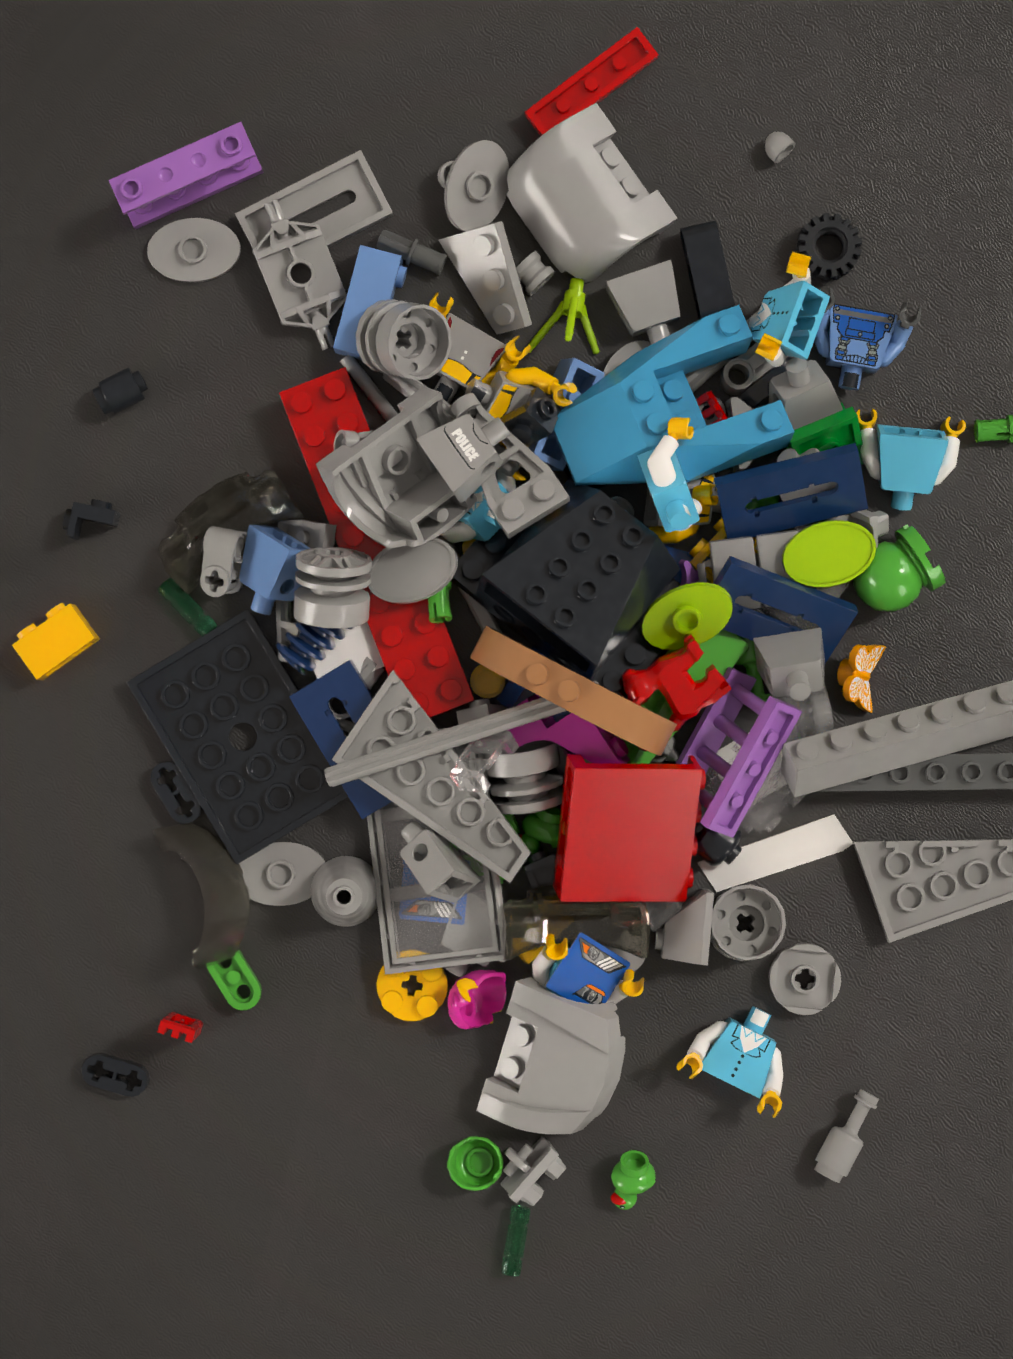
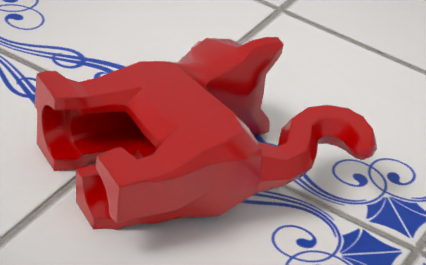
M691 633L684 636L683 647L658 657L647 669H627L621 675L624 691L628 696L627 699L636 704H644L656 689L660 690L672 710L669 720L677 724L674 732L678 731L688 719L696 716L701 708L716 703L732 688L713 664L705 669V676L700 680L695 681L687 670L704 653ZM638 747L639 750H642V751H644V752L647 751V750H644V749Z

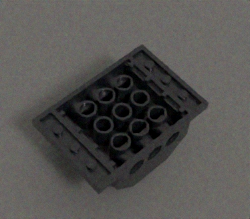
M567 480L563 487L570 496V502L509 539L504 531L499 528L489 540L485 542L475 540L458 560L457 570L451 581L543 655L547 656V658L591 681H597L599 685L625 697L627 694L624 691L621 677L623 672L627 669H647L664 650L651 645L645 639L642 632V621L645 612L657 598L681 585L675 580L680 567L657 534L605 493L589 486L575 485L573 481Z

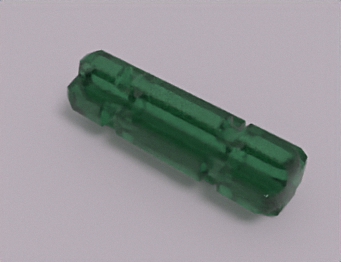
M168 578L158 588L159 593L166 600L172 601L171 605L189 624L195 625L194 629L201 636L217 627L216 622L209 615L205 616L203 614L205 611L185 591L182 592L180 590L181 586L174 579Z
M513 1205L511 1208L510 1221L512 1224L508 1226L504 1250L506 1257L503 1258L501 1268L502 1274L517 1277L521 1273L522 1261L520 1258L524 1254L528 1227L525 1226L529 1224L530 1208L526 1206Z

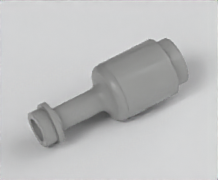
M862 1089L854 1096L857 1099V1104L846 1125L831 1128L815 1159L818 1163L814 1170L837 1183H840L843 1176H848L863 1147V1141L858 1137V1131L870 1108L876 1109V1104L879 1101V1098Z

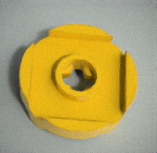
M407 949L400 952L401 958L430 955V953L418 949ZM383 965L377 978V994L383 1008L394 1017L405 1021H419L434 1015L443 1004L448 989V979L443 968L385 975ZM410 975L417 976V982L423 985L422 990L415 991V995L408 994L407 988L401 987L402 982L408 981Z

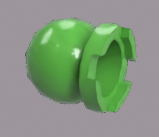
M907 524L895 531V543H879L870 566L853 579V586L858 597L876 611L894 612L908 607L919 596L922 586H925L930 591H934L946 583L940 565L935 568L931 566L925 555L931 549L913 526L909 527Z

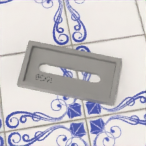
M359 150L235 213L254 249L271 229L272 223L264 206L265 203L270 201L272 205V200L278 199L284 217L290 221L330 199L351 191L356 195L353 203L312 223L320 226L327 247L330 248L393 216V212L362 151Z

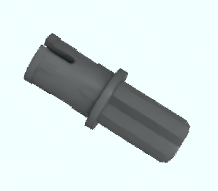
M387 229L381 232L377 241V248L379 250L401 255L402 260L406 261L405 264L407 266L412 263L434 272L438 276L441 274L448 256L419 244L420 240L417 238L415 241H412Z

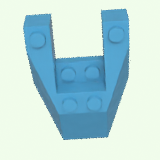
M739 305L705 316L638 351L572 401V404L559 412L553 432L575 485L647 483L637 455L657 447L662 437L668 435V422L674 417L690 418L688 426H693L694 428L692 439H678L679 446L675 451L686 482L788 447L795 431L781 400L707 426L685 376L687 373L747 353L753 335Z

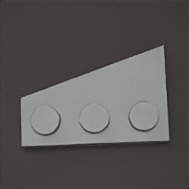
M502 221L439 239L440 244L496 335L532 325Z

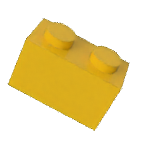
M60 603L45 614L48 618L38 627L33 623L17 634L19 640L12 644V646L36 680L46 679L100 640L76 605L68 604L65 606L64 603Z

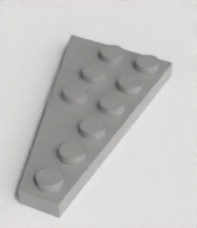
M392 670L332 760L340 764L438 732L439 729L396 672ZM453 748L359 778L509 883L512 882L531 854V851Z
M1013 839L852 841L887 942L889 943L1013 900Z

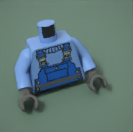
M829 288L830 299L814 343L819 354L826 357V365L841 368L838 387L847 390H859L862 372L875 374L880 367L889 366L903 351L913 326L920 321L922 309L919 306L918 312L914 316H908L905 314L908 302H904L900 307V320L897 321L898 315L835 304L833 290Z

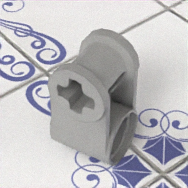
M211 526L206 531L203 541L204 554L200 585L207 595L220 597L224 594H234L243 587L239 575L243 562L246 532Z

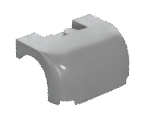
M597 103L565 119L544 133L529 146L507 171L509 191L506 195L518 215L561 273L567 271L574 277L583 279L584 283L597 279L628 251L646 239L663 233L678 219L658 190L651 194L648 193L610 139L617 131Z

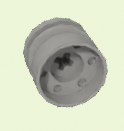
M395 299L380 300L368 307L360 318L356 331L357 351L362 362L371 370L416 381L429 379L438 373L448 360L452 346L451 329L445 316L436 308Z
M340 547L310 548L296 554V568L299 570L295 572V580L302 585V587L294 591V618L310 626L322 628L356 627L365 624L369 620L370 595L363 588L371 584V576L368 573L372 568L371 556L364 552Z
M539 740L524 744L512 751L507 742H502L485 748L483 754L487 775L504 778L491 784L489 787L490 794L497 796L492 801L502 814H531L562 804L563 788L559 786L564 782L563 776L557 773L546 772L559 766L561 763L558 744Z
M751 884L735 886L719 895L713 902L710 941L714 948L726 958L740 962L761 959L773 952L782 941L786 928L785 912L777 897L767 889ZM738 915L741 918L747 916L751 918L752 921L749 923L750 932L747 930L739 932L736 929V926L739 924L737 920Z

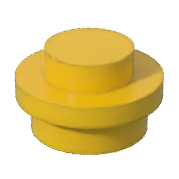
M479 665L471 674V688L482 698H493L498 696L504 689L505 677L483 665Z

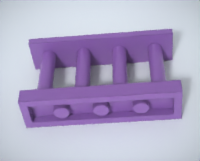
M238 122L109 180V183L123 214H128L136 230L264 172L242 122Z
M728 667L723 677L729 683L732 690L716 703L706 707L676 764H687L688 755H693L701 768L705 770V773L711 767L724 777L715 796L705 789L700 790L699 802L707 809L700 823L710 830L734 837L802 711L794 705L769 696L766 702L751 692L757 680L756 678ZM743 704L759 715L749 734L733 723ZM726 735L741 746L732 765L716 754Z

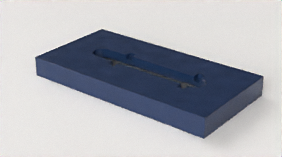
M856 443L714 478L727 539L745 536L753 538L756 535L773 533L868 509L859 451ZM829 482L837 483L836 487L832 490L749 510L745 508L749 502H752V499L757 498V500L808 488L812 484L816 486Z
M729 556L713 583L724 588L732 598V615L723 630L752 641L753 638L804 630L735 603V599L739 596H750L755 601L794 616L799 615L802 619L817 624L818 628L822 630L825 664L858 613L855 604L732 556Z
M352 659L289 696L330 767L337 765L332 758L347 738L329 707L330 699L336 697L342 701L352 721L356 724L374 698ZM360 779L341 784L362 819L392 802Z

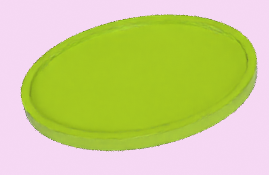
M844 520L823 521L804 528L789 540L783 550L782 565L787 575L801 584L812 587L836 586L856 578L870 566L875 557L876 542L873 535L859 524Z
M690 583L671 589L657 598L645 612L642 621L643 635L651 645L666 650H678L683 647L684 636L690 633L698 644H702L717 635L728 623L733 610L732 598L724 588L712 583Z

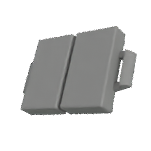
M791 530L756 535L755 549L757 553L754 552L755 541L751 536L709 541L711 559L697 564L699 582L707 583L705 567H712L714 582L729 556L793 580L783 568L782 554L786 544L799 531ZM739 596L735 599V603L749 609L761 608V602L751 599L750 596Z

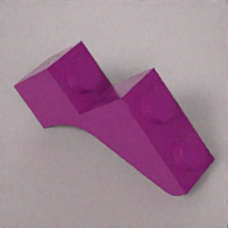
M534 694L518 705L539 699L540 697ZM570 713L557 723L553 718L554 715L500 732L512 751L529 742L546 740L554 742L575 754H581L584 759L591 763L626 764L630 761L627 755L629 750L622 738L614 736V734L573 713Z

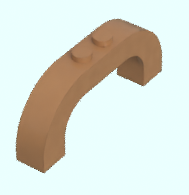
M487 625L470 655V658L508 680L658 756L662 755L677 726L676 723L614 693Z

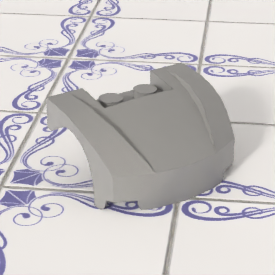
M425 386L397 405L400 410L399 414L352 448L341 445L316 463L329 493L346 517L375 542L388 548L401 546L417 547L448 531L477 501L474 495L475 490L464 502L460 503L416 440L418 437L447 423L443 414L442 393Z
M532 977L516 981L506 1014L512 1016L494 1076L486 1079L476 1111L505 1125L532 1133L573 1134L583 1130L595 1117L602 1114L609 1104L620 1080L625 1054V1037L621 1036L619 1016L615 1012L618 1009L614 1002L587 1004L560 997L544 988Z

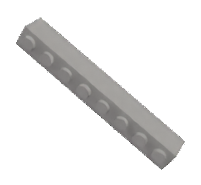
M1013 680L784 743L781 772L793 796L798 797L1013 736Z

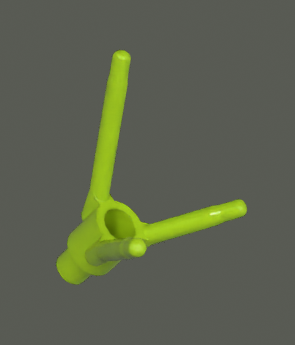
M572 278L570 280L569 290L565 291L564 300L560 302L553 315L528 344L531 346L529 353L540 343L562 315L568 316L565 330L566 341L572 340L575 318H580L593 354L600 352L588 318L586 305H584L586 296L583 292L584 280L580 278Z

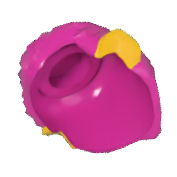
M475 970L455 982L448 995V1011L454 1025L460 1029H473L488 1025L489 1023L493 1024L492 1014L501 1012L506 1002V974L504 972Z

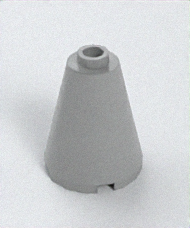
M353 856L335 857L325 862L315 873L311 883V900L315 910L327 922L342 927L355 926L370 918L377 909V887L373 868L364 860ZM347 890L351 894L350 901L340 900L337 897L338 892Z

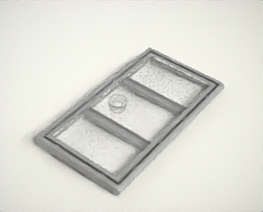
M484 739L454 747L455 752L490 797L489 781L483 754L485 750ZM394 802L367 816L373 874L377 887L376 899L385 975L491 961L505 962L507 959H510L500 876L451 843L481 880L456 903L430 896L425 892L400 855L401 850L408 844L402 837L401 831L413 821H418L424 830L436 831Z

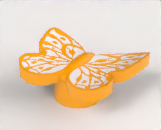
M857 644L851 650L849 658L843 659L838 667L837 680L839 685L843 686L842 690L845 700L854 702L858 708L865 712L872 713L873 711L869 679L871 678V672L886 649V646L883 645L865 646Z

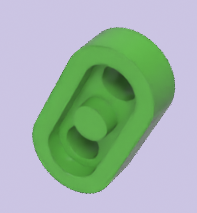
M228 943L215 946L209 952L206 959L209 973L227 1002L233 1008L238 1010L251 1009L259 1002L262 995V987L259 980L236 946ZM225 954L231 957L232 964L230 967L221 966L219 962L221 955ZM240 985H247L251 991L250 996L241 997L238 993V987Z

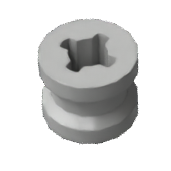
M537 251L528 255L516 267L519 280L525 285V291L530 296L543 287L555 273L551 266H545L541 262V256Z

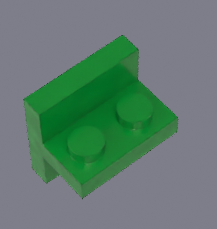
M841 402L842 411L795 429L788 447L784 449H795L800 455L811 448L824 451L856 443L862 465L864 462L861 458L860 449L863 442L858 415L853 407L845 409Z

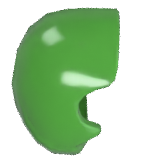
M479 1136L467 1137L453 1146L447 1162L451 1179L461 1188L470 1191H480L493 1185L502 1175L504 1165L500 1148L489 1138Z

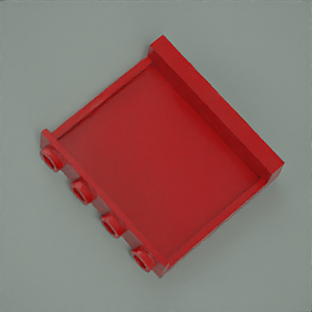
M567 754L553 883L560 902H686L688 888H692L694 879L691 859L692 856L697 854L698 848L695 826L696 823H700L702 816L699 794L700 790H704L706 784L705 770L701 768L693 755H688L687 764L586 763L581 754Z

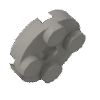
M797 943L780 950L777 957L773 960L769 970V986L775 999L788 1011L799 1015H812L822 1011L823 1008L827 1007L837 997L841 986V973L833 957L822 947L811 943ZM802 969H808L809 975L814 976V983H808L805 989L800 988V982L795 981L796 974H801Z

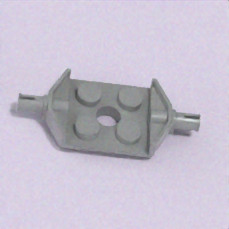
M278 199L272 200V205L269 201L264 206L272 223L271 229L253 249L252 253L255 255L281 320L280 323L286 326L312 328L317 335L322 351L328 349V345L331 348L334 346V340L328 327L330 325L329 320L346 301L347 294L320 226L312 223L289 221L288 218L284 217ZM304 264L310 269L311 278L307 283L299 284L293 281L290 272L294 265Z

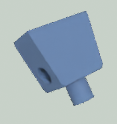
M249 525L239 575L240 582L255 591L251 609L264 615L271 614L275 600H294V591L302 587L295 580V572L299 570L296 568V554L310 549V547L277 527Z

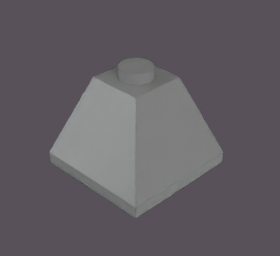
M701 888L663 920V928H656L655 949L661 950L660 956L662 959L708 966L714 893L710 889Z

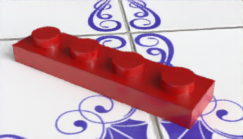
M636 27L526 110L525 116L539 135L542 136L565 119L595 103L601 102L658 59L659 54L640 29Z

